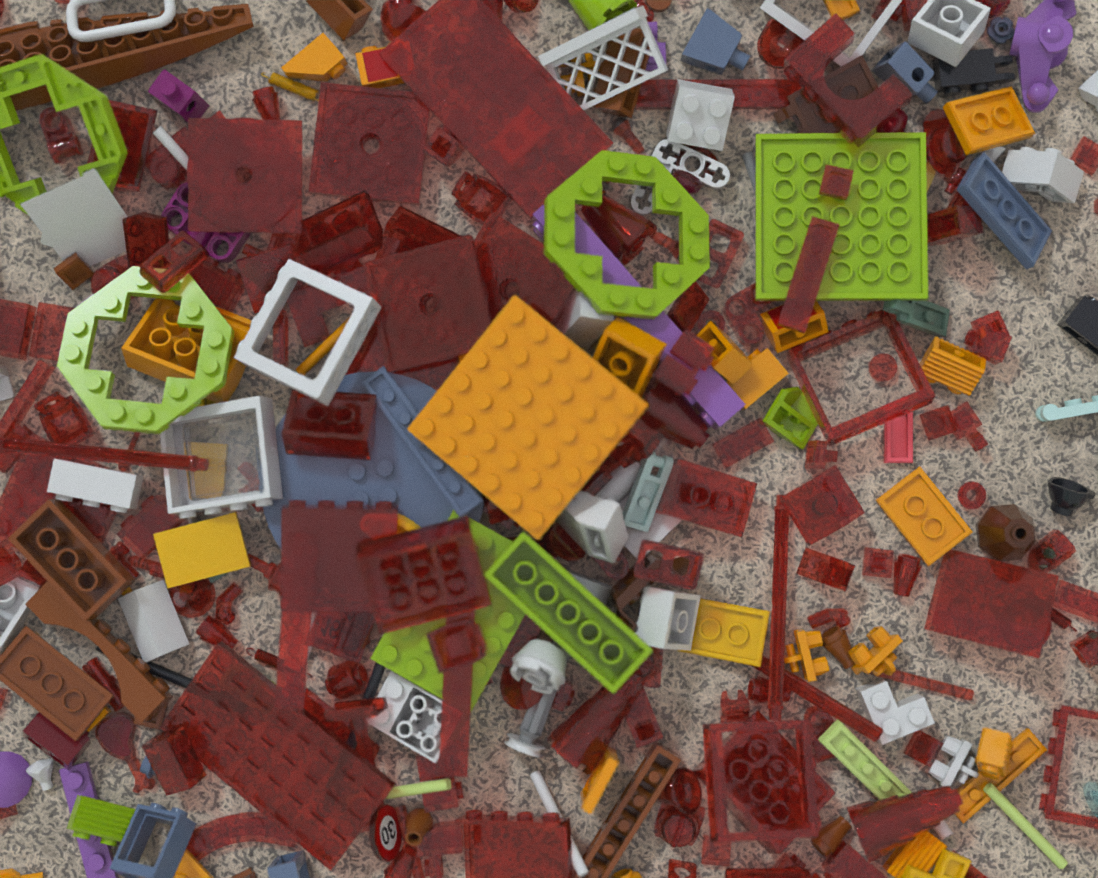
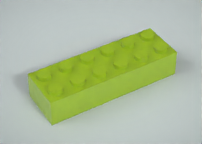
M524 531L484 573L486 578L613 694L653 651L645 641Z

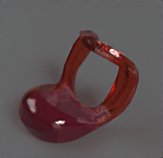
M682 144L693 150L701 151L705 156L717 161L716 156L708 148ZM681 150L679 156L675 154L674 158L677 161L674 165L680 166L681 158L686 152ZM707 163L705 171L701 176L702 178L705 177V173L711 176L714 175L715 172L708 170L711 164ZM679 169L672 171L673 177L688 193L696 194L704 186L699 178L689 172Z

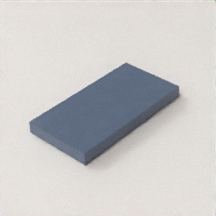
M983 151L975 156L956 190L1027 270L1034 267L1052 230Z

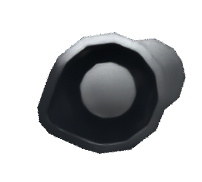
M1052 477L1048 480L1049 496L1052 500L1050 509L1058 514L1072 516L1075 509L1080 508L1088 499L1095 498L1096 493L1075 481L1060 477Z

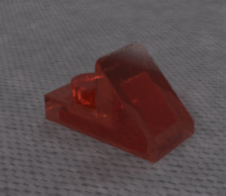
M805 548L796 574L845 592L855 565Z

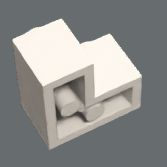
M1021 147L1020 150L1008 149L1002 173L1017 191L1037 192L1052 202L1075 203L1084 171L1077 167L1073 160L1064 157L1058 149L1046 148L1045 151H1037L1030 147Z
M882 678L855 688L876 741L882 745L935 724L925 698L919 694L895 702L888 682Z

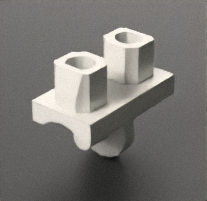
M946 735L939 749L952 755L948 765L933 759L927 772L939 780L938 783L947 789L950 788L959 769L961 772L957 781L964 784L969 775L977 778L979 773L972 770L976 762L975 758L969 755L966 763L962 764L972 744L962 738L958 740Z

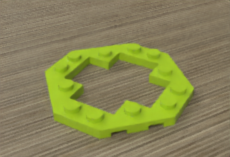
M43 54L0 67V129L20 123L10 97L11 95L46 85L56 112L79 106L94 146L98 161L77 167L80 177L83 176L82 173L95 168L113 194L127 155V149L108 97ZM0 132V197L6 196L15 202V207L26 213L20 204L47 191L41 177L20 183Z
M601 150L544 200V255L552 263L555 262L565 273L564 277L579 293L582 292L592 302L591 306L598 314L653 320L710 268L709 215L656 157ZM602 181L652 187V213L679 216V264L656 262L653 265V288L602 283V256L575 253V204L599 207L602 203Z
M132 266L68 313L57 367L104 429L161 434L169 428L168 425L181 415L184 417L202 403L201 400L213 391L216 393L225 386L235 332L188 271ZM131 296L180 300L181 305L177 324L184 328L204 329L195 379L167 377L162 404L110 399L115 374L112 371L89 369L98 320L126 322Z

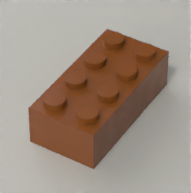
M48 499L8 538L85 621L96 619L136 580L68 507L58 499Z

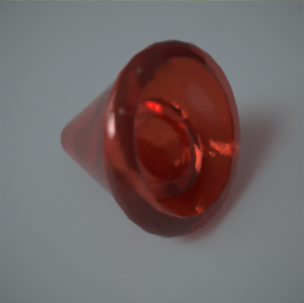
M208 578L169 589V595L176 612L185 617L194 618L202 616L212 608L215 602V587Z
M687 767L677 768L656 801L678 810L684 815L695 814L702 802V789L697 776Z

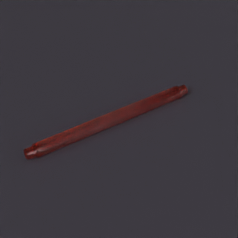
M7 436L0 438V451L2 453L11 452L190 470L191 472H196L197 470L207 471L209 467L208 458H198L197 455L187 456L16 439Z
M777 495L776 506H774L775 538L773 552L770 680L767 705L769 720L781 721L782 710H784L783 685L789 511H791L788 495Z

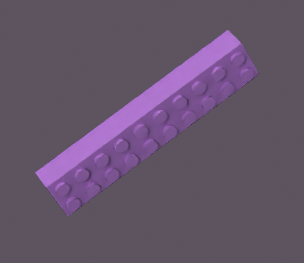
M542 205L532 214V226L534 227V233L544 242V205ZM575 212V253L602 256V283L641 287ZM664 311L653 320L614 316V320L620 317L667 344L658 363V366L663 371L660 376L670 387L675 384L682 392L679 395L680 399L687 407L694 406L700 413L697 418L707 429L712 427L716 430L746 405Z

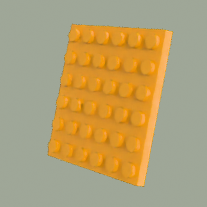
M514 295L407 430L533 537L540 540L649 407V404L523 300Z

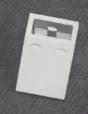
M585 491L578 492L555 520L589 556L610 563L616 561L628 539L620 504L612 499L599 498Z
M390 671L364 721L432 762L437 763L464 712L395 672Z

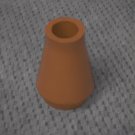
M838 625L826 630L821 635L823 647L844 669L855 665L848 653L852 646L846 630L841 629Z
M416 808L407 814L405 820L406 842L411 846H417L431 830L433 819L426 809Z
M840 815L836 820L813 833L814 837L810 842L824 857H827L829 854L833 855L846 834L852 829V826Z

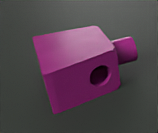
M165 69L159 74L148 90L153 99L192 127L196 126L210 107L197 92ZM194 101L193 107L187 111L188 105Z

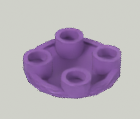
M11 751L0 752V808L10 807L19 803L28 794L32 785V777L26 772L29 763L21 755Z

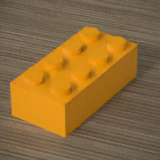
M617 317L604 330L592 358L642 398L667 344Z

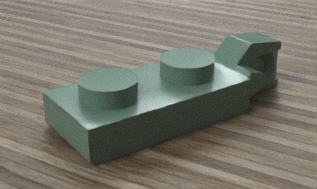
M897 299L884 301L883 310L890 314H897L896 321L936 337H946L950 309L929 301H903Z

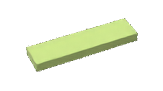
M838 719L818 738L893 814L913 794Z

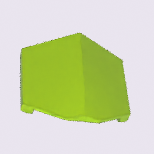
M791 387L780 390L763 422L771 432L803 450L822 417L819 412H816L808 394L799 387Z

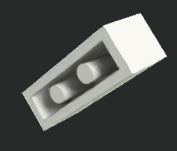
M54 459L47 492L55 493V499L72 502L73 497L83 499V505L100 507V503L111 505L110 510L127 513L128 508L137 509L144 476L63 459Z

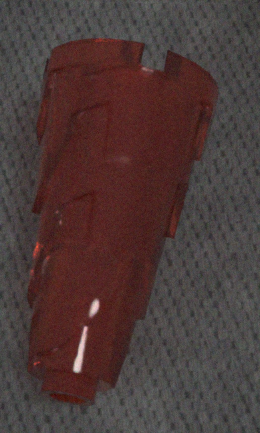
M634 671L614 694L603 685L590 699L580 705L566 721L551 732L547 738L550 742L553 740L550 746L573 767L577 769L582 763L586 766L582 772L591 774L597 768L608 745L616 735L627 711L631 707L632 701L643 686L640 682L642 676L637 671Z
M948 785L930 790L922 789L899 797L894 795L874 802L866 801L847 807L864 853L868 861L872 862L890 854L893 849L914 840L915 836L939 826L942 821L960 811L958 806L963 805V801L957 788L951 790Z

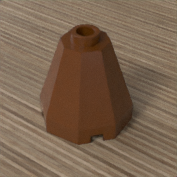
M1016 504L990 506L982 518L975 524L978 547L996 562L1022 560L1036 542L1033 518Z

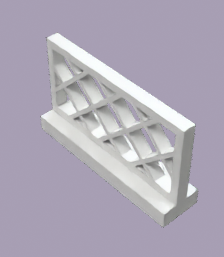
M644 6L634 8L538 56L542 66H547L569 117L668 71L646 20L648 15ZM639 26L645 36L642 47L628 42L632 30ZM625 34L624 40L618 38L619 36ZM611 40L622 44L618 58L604 54L607 43ZM601 46L600 51L594 50V48ZM627 46L640 51L635 66L622 61ZM586 52L598 56L593 70L580 65L583 54ZM644 54L654 57L658 69L649 72L640 68ZM577 57L575 63L570 61ZM602 58L616 63L611 77L598 73ZM562 64L573 67L570 81L561 79L556 67ZM620 65L633 70L631 80L627 84L615 80ZM578 70L591 75L587 89L574 84ZM638 73H641V74L644 75V76H641V77L637 78ZM596 77L609 82L606 94L600 95L592 91ZM614 84L617 85V86H620V87H618V88L612 90ZM572 88L585 93L582 105L576 108L573 107L570 100ZM590 96L595 98L588 102Z

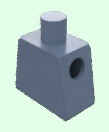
M707 8L686 45L680 61L722 75L728 63L743 71L751 56L737 49L742 34Z
M906 41L888 50L871 70L904 99L917 95L927 104L938 92L928 83L934 75V71Z

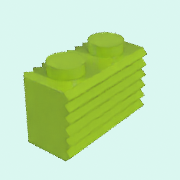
M77 795L66 829L74 830L72 835L74 837L89 840L90 836L94 835L101 837L100 843L117 847L118 841L121 842L135 809Z

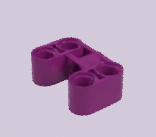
M185 182L181 184L162 212V224L172 233L182 238L184 242L198 251L206 253L218 262H232L252 232L251 222L242 213L231 212L224 217L216 229L198 217L206 203L205 193L194 183ZM192 191H196V200L192 203H187V195ZM177 214H181V223L178 226H172V218ZM242 220L244 222L243 229L239 232H233V223ZM223 243H227L229 245L228 252L223 256H218V247Z

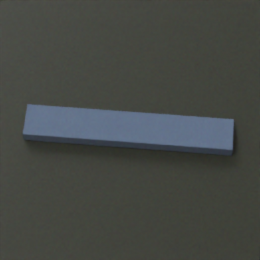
M382 366L361 382L460 519L484 503L470 482L407 430L419 413L385 366Z

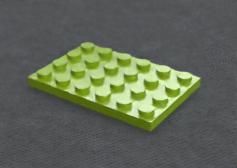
M453 509L370 659L470 714L526 614L484 576V573L513 541L468 516L460 519Z

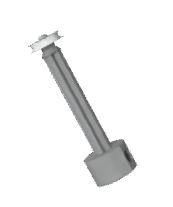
M566 569L606 606L612 590L610 585ZM553 639L552 644L557 646L565 653L567 657V666L570 654ZM553 689L552 694L533 691L521 726H519L521 734L507 733L510 738L508 741H504L507 746L522 754L539 758L543 757L540 752L546 749V747L536 742V739L542 736L543 727L557 693L556 689Z

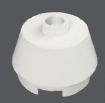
M537 639L530 640L512 658L513 666L510 670L512 676L517 681L522 677L533 684L531 689L534 691L552 694L553 689L558 691L560 685L565 683L567 657L561 649L550 642Z

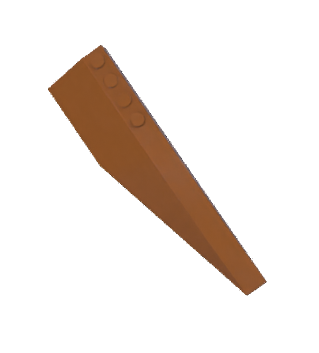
M249 4L213 6L211 11L189 8L187 13L175 14L172 22L165 27L92 42L75 40L68 32L67 23H64L62 19L51 20V26L39 28L38 21L26 22L0 29V67L43 54L95 89H99L156 70L201 52L254 27ZM160 11V15L149 16L147 12L105 15L100 20L95 21L89 19V17L78 18V27L82 31H89L161 16L164 11ZM46 85L10 96L16 111L52 102Z

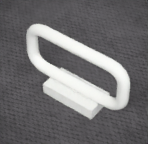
M70 0L66 7L68 32L75 40L80 42H92L159 29L172 22L176 14L175 0H164L165 11L159 17L82 31L78 27V9L83 5L107 0Z

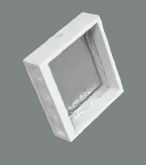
M255 396L199 406L184 417L182 415L168 425L169 428L160 434L168 514H177L179 519L196 518L197 512L204 511L205 515L221 514L222 508L230 507V511H241L247 509V504L255 503L256 507L272 506L273 500L283 499L272 398Z

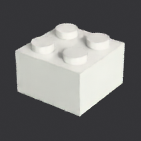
M928 0L912 19L907 43L957 67L985 31L991 8L975 0Z
M677 79L666 130L667 140L669 142L723 151L735 98L732 89Z
M645 586L644 592L640 597L641 608L635 633L649 646L661 649L691 651L701 595Z

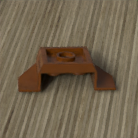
M649 552L612 586L610 597L617 608L616 616L631 630H634L637 624L623 608L627 604H634L642 595L640 591L647 584L652 585L662 575L660 571L665 566L683 581L700 562L691 554L664 560L661 556Z

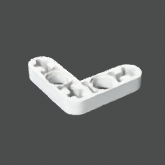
M664 139L657 144L652 154L670 173L674 170L713 189L725 187L730 178L727 166L680 143L669 142L667 139ZM669 145L672 146V152L678 156L681 150L686 153L681 158L680 166H676L674 164L677 159L669 156L667 160L663 159V153L660 149H666ZM689 157H696L700 161V168L695 172L686 170L684 166L685 160ZM705 162L711 164L708 170L712 172L721 169L722 176L725 177L724 181L718 180L717 183L712 182L713 176L705 173L704 178L700 177L699 175L704 170ZM637 185L632 195L631 206L637 214L648 215L652 212V192L648 197V202L651 203V206H645L641 210L638 208L639 203L636 199H642L646 190L641 189L642 186Z

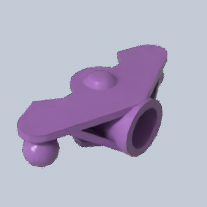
M1043 0L1026 18L1018 17L1009 56L1016 57L1023 104L1030 112L1039 113L1045 110L1058 92V88L1048 75L1050 69L1063 63L1068 54V46L1073 38V29L1068 20L1076 16L1074 0Z

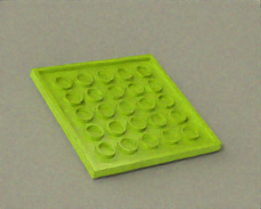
M926 132L755 135V301H891L896 299L903 301H927Z

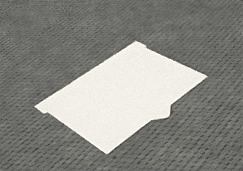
M95 168L82 173L83 176L20 204L41 231V244L53 247L62 261L76 252L91 266L146 244Z

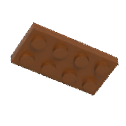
M28 626L24 627L0 655V681L75 741L81 738L115 697V695Z

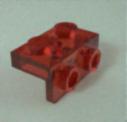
M141 212L124 218L122 222L128 268L139 266L173 269L167 217Z

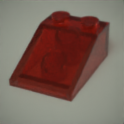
M674 459L672 470L655 513L742 538L757 483L692 462Z

